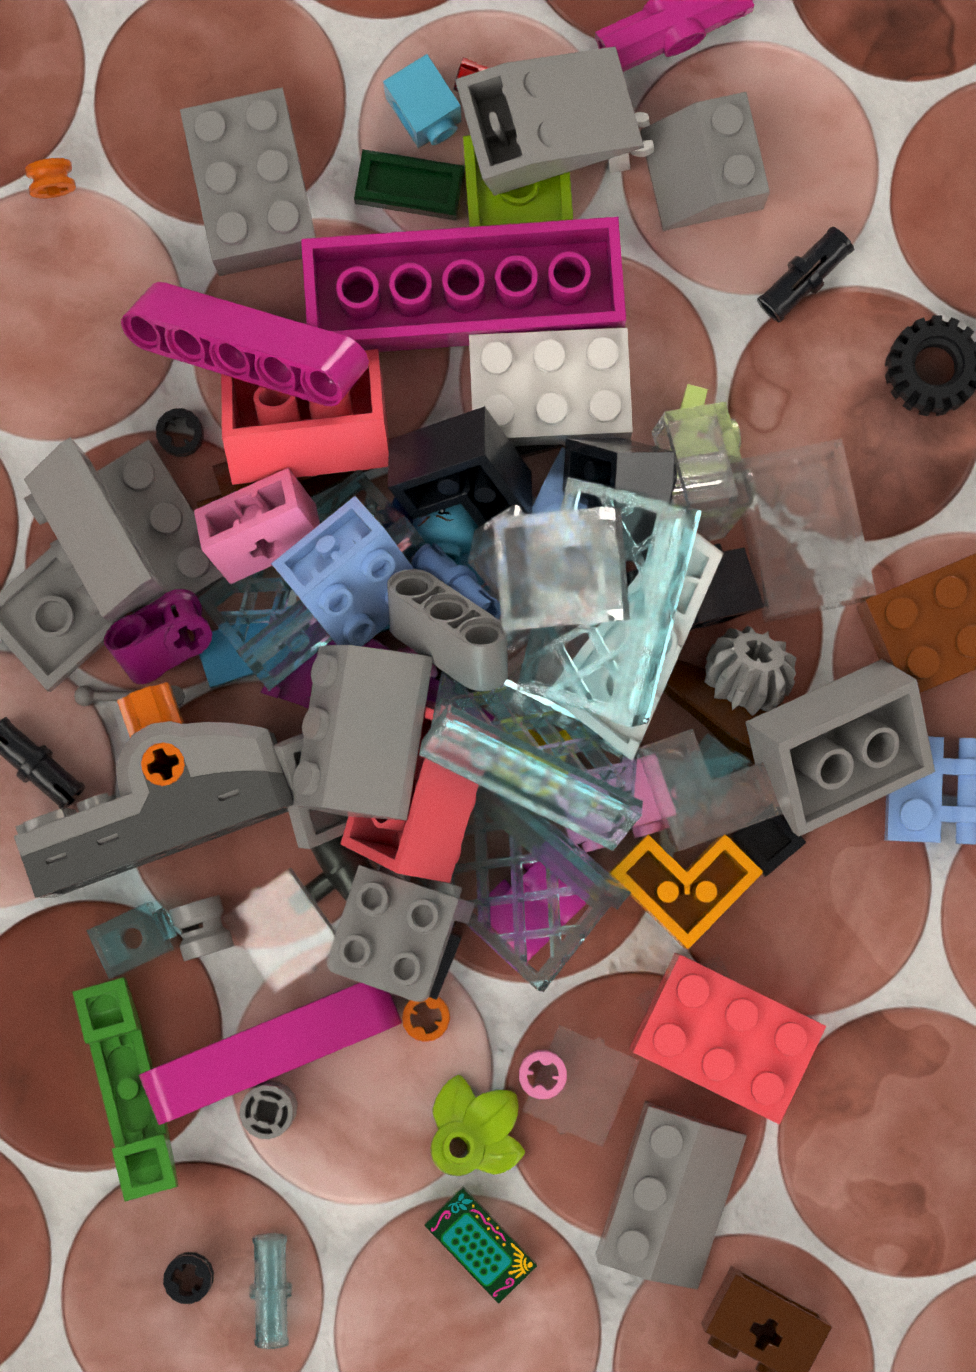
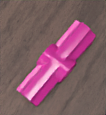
M649 0L644 5L642 11L596 31L595 40L599 49L616 47L622 70L625 72L663 53L666 57H672L688 51L699 44L706 37V33L752 13L754 3L753 0Z

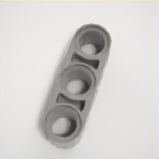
M402 570L389 578L387 589L390 632L397 639L418 654L433 657L432 664L471 690H493L506 682L508 678L507 630L500 620L424 570Z

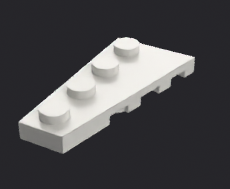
M679 520L546 695L633 761L724 553Z

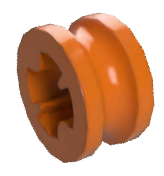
M48 158L27 165L25 168L26 176L33 180V183L28 188L29 194L34 198L47 199L64 196L73 192L76 188L75 180L68 177V173L72 171L71 161L65 158Z
M439 996L437 1000L429 997L423 1001L426 1002L429 1009L439 1008L442 1016L441 1021L435 1020L434 1022L439 1027L432 1032H426L423 1025L414 1027L411 1020V1014H418L414 1007L422 1002L409 1000L402 1014L403 1027L408 1035L422 1042L434 1041L441 1037L447 1030L450 1021V1012L445 1001Z

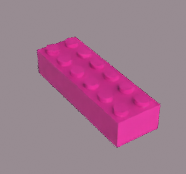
M619 217L301 239L307 325L347 336L361 345L364 351L378 349L379 352L469 346V335L625 328L626 325Z

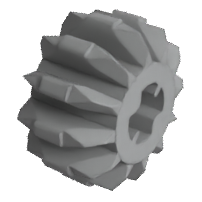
M748 625L742 632L729 628L725 635L718 638L716 644H712L706 657L708 662L705 666L706 677L704 682L710 687L715 688L714 698L730 701L732 703V710L737 706L745 707L751 715H754L759 709L768 712L783 702L785 696H789L795 680H793L796 675L794 666L797 658L785 652L786 642L774 641L769 638V631L762 635L756 633Z

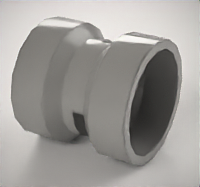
M219 895L169 910L173 926L181 931L183 940L179 947L184 961L234 946L231 933L223 927L220 918L224 909ZM202 923L203 928H199L198 924Z
M267 1081L258 1084L245 1095L240 1105L242 1125L249 1134L259 1139H272L280 1136L292 1125L297 1115L298 1104L295 1094L288 1086L280 1082Z

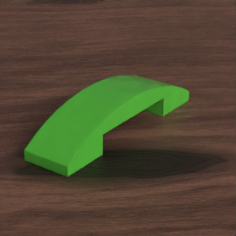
M123 977L73 991L85 1044L90 1046L115 1148H112V1153L124 1202L178 1187L167 1122L158 1125L139 1078V1074L153 1069V1065L126 978Z

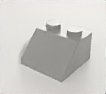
M747 92L693 103L641 129L642 141L653 140L654 152L646 156L663 231L764 209L770 191Z

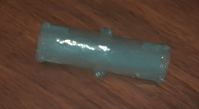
M267 1233L252 1237V1243L254 1244V1283L249 1286V1297L255 1300L254 1346H257V1348L276 1349L289 1345L287 1298L292 1296V1284L287 1282V1236H284V1234Z

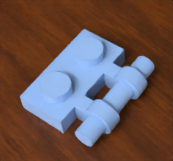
M928 736L935 772L886 795L884 841L941 843V822L956 823V844L976 845V738H959L958 759L943 758L944 737ZM943 775L958 776L957 806H942Z

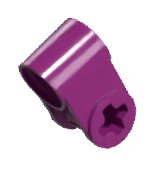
M174 589L166 592L159 599L135 613L122 617L113 623L106 631L104 645L133 683L139 685L148 684L185 660L201 654L211 643L212 631L208 622L201 617L202 606L198 596L186 589ZM173 605L176 606L179 617L174 616L171 609ZM188 629H190L193 632L195 637L194 641H191L187 631Z

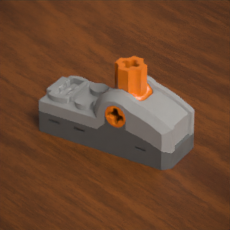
M168 682L145 687L118 699L117 703L130 737L120 752L116 768L118 789L121 797L117 798L116 795L108 796V793H103L78 802V813L75 809H59L15 826L18 835H15L14 839L35 898H55L287 813V808L293 805V797L273 747L274 744L278 743L275 734L269 732L266 728L237 723L200 722L184 724L171 685ZM169 756L179 760V764L172 767L173 777L163 775L161 770L169 766L167 758Z

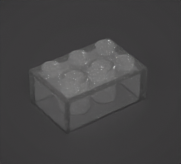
M842 438L738 459L731 471L754 577L764 608H761L764 623L858 604L876 595Z

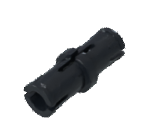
M830 227L827 233L802 257L795 256L788 262L789 270L769 290L757 298L758 304L770 318L778 323L781 322L810 292L816 294L824 286L823 279L847 255L855 250L853 244L839 229ZM820 260L819 264H817L807 275H805ZM803 275H805V276L799 281V283H798L793 289H791L792 286H793Z
M7 717L1 719L0 755L18 770L16 776L24 783L31 781L54 801L60 809H65L72 805L75 801L73 796L75 794L80 796L85 789V785L77 781L51 758L53 752L45 745L38 747L16 728Z

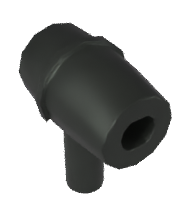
M343 835L311 848L323 872L289 898L290 903L298 913L304 914L335 889L347 901L358 866L361 865L374 869L368 858L341 845Z

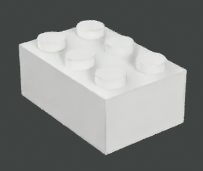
M628 328L469 335L472 410L485 406L514 447L559 444L565 446L566 438H624L631 440L633 427Z

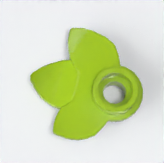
M461 1075L453 1077L442 1087L435 1098L432 1108L438 1131L431 1141L430 1151L432 1160L437 1168L450 1176H464L475 1169L495 1175L513 1168L525 1154L521 1144L508 1135L514 1127L518 1116V1099L515 1092L494 1090L475 1097L469 1084ZM461 1139L466 1143L467 1154L465 1157L457 1158L451 1154L449 1150L451 1140Z

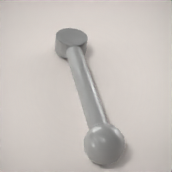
M84 685L77 688L74 697L79 705L89 706L93 701H117L134 691H94L91 687ZM173 685L171 688L177 705L180 706L184 702L185 694L180 687Z

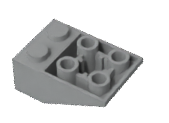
M616 47L507 62L455 79L482 179L494 196L644 148Z

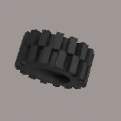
M933 315L930 320L925 321L923 317L916 320L912 326H907L891 346V351L886 357L885 366H888V371L885 374L886 383H892L893 389L891 394L895 400L900 396L905 401L903 407L910 411L914 407L919 409L918 415L928 416L931 412H936V416L945 415L949 410L953 409L955 411L961 407L975 392L976 342L971 338L974 331L969 326L965 330L958 327L960 320L951 317L946 322L942 321V315ZM930 347L946 351L954 363V373L951 380L942 385H931L923 381L915 368V361L919 352Z

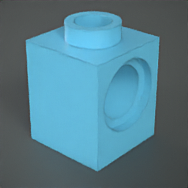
M428 54L383 81L386 100L417 148H420L429 141L432 145H437L447 140L457 131V124L461 122V105Z

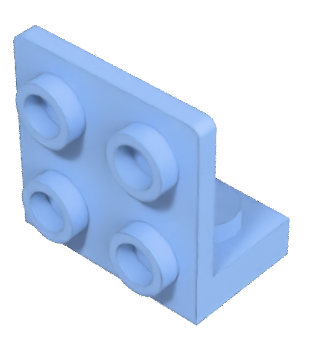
M356 496L271 563L337 645L363 646L389 625L387 582L396 572L414 569L387 531Z

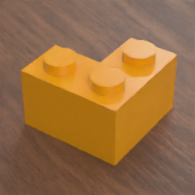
M648 834L608 872L685 949H689L763 873L726 834L719 835L686 870Z

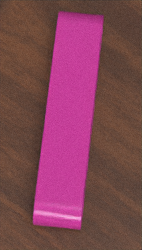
M165 282L153 283L121 319V327L124 334L133 344L143 350L324 406L332 407L338 405L366 371L369 364L367 354L361 345L347 336Z
M359 982L139 1074V1078L157 1123L161 1125L401 1024L402 1020L389 992Z

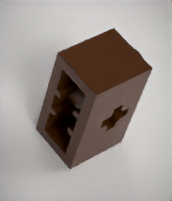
M732 1266L701 1322L704 1331L711 1335L708 1340L709 1345L734 1359L737 1358L739 1352L744 1353L758 1361L755 1368L758 1372H809L832 1329V1326L825 1317ZM769 1318L770 1324L775 1330L773 1337L763 1334L757 1341V1336L751 1328L753 1323L756 1322L764 1325Z

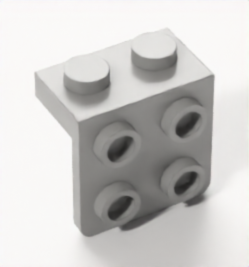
M359 865L327 958V967L335 974L415 1002H423L430 996L454 921L468 924L475 903L459 898L462 888L450 883L431 880L429 887L410 882L411 876L398 874L382 865L379 871Z

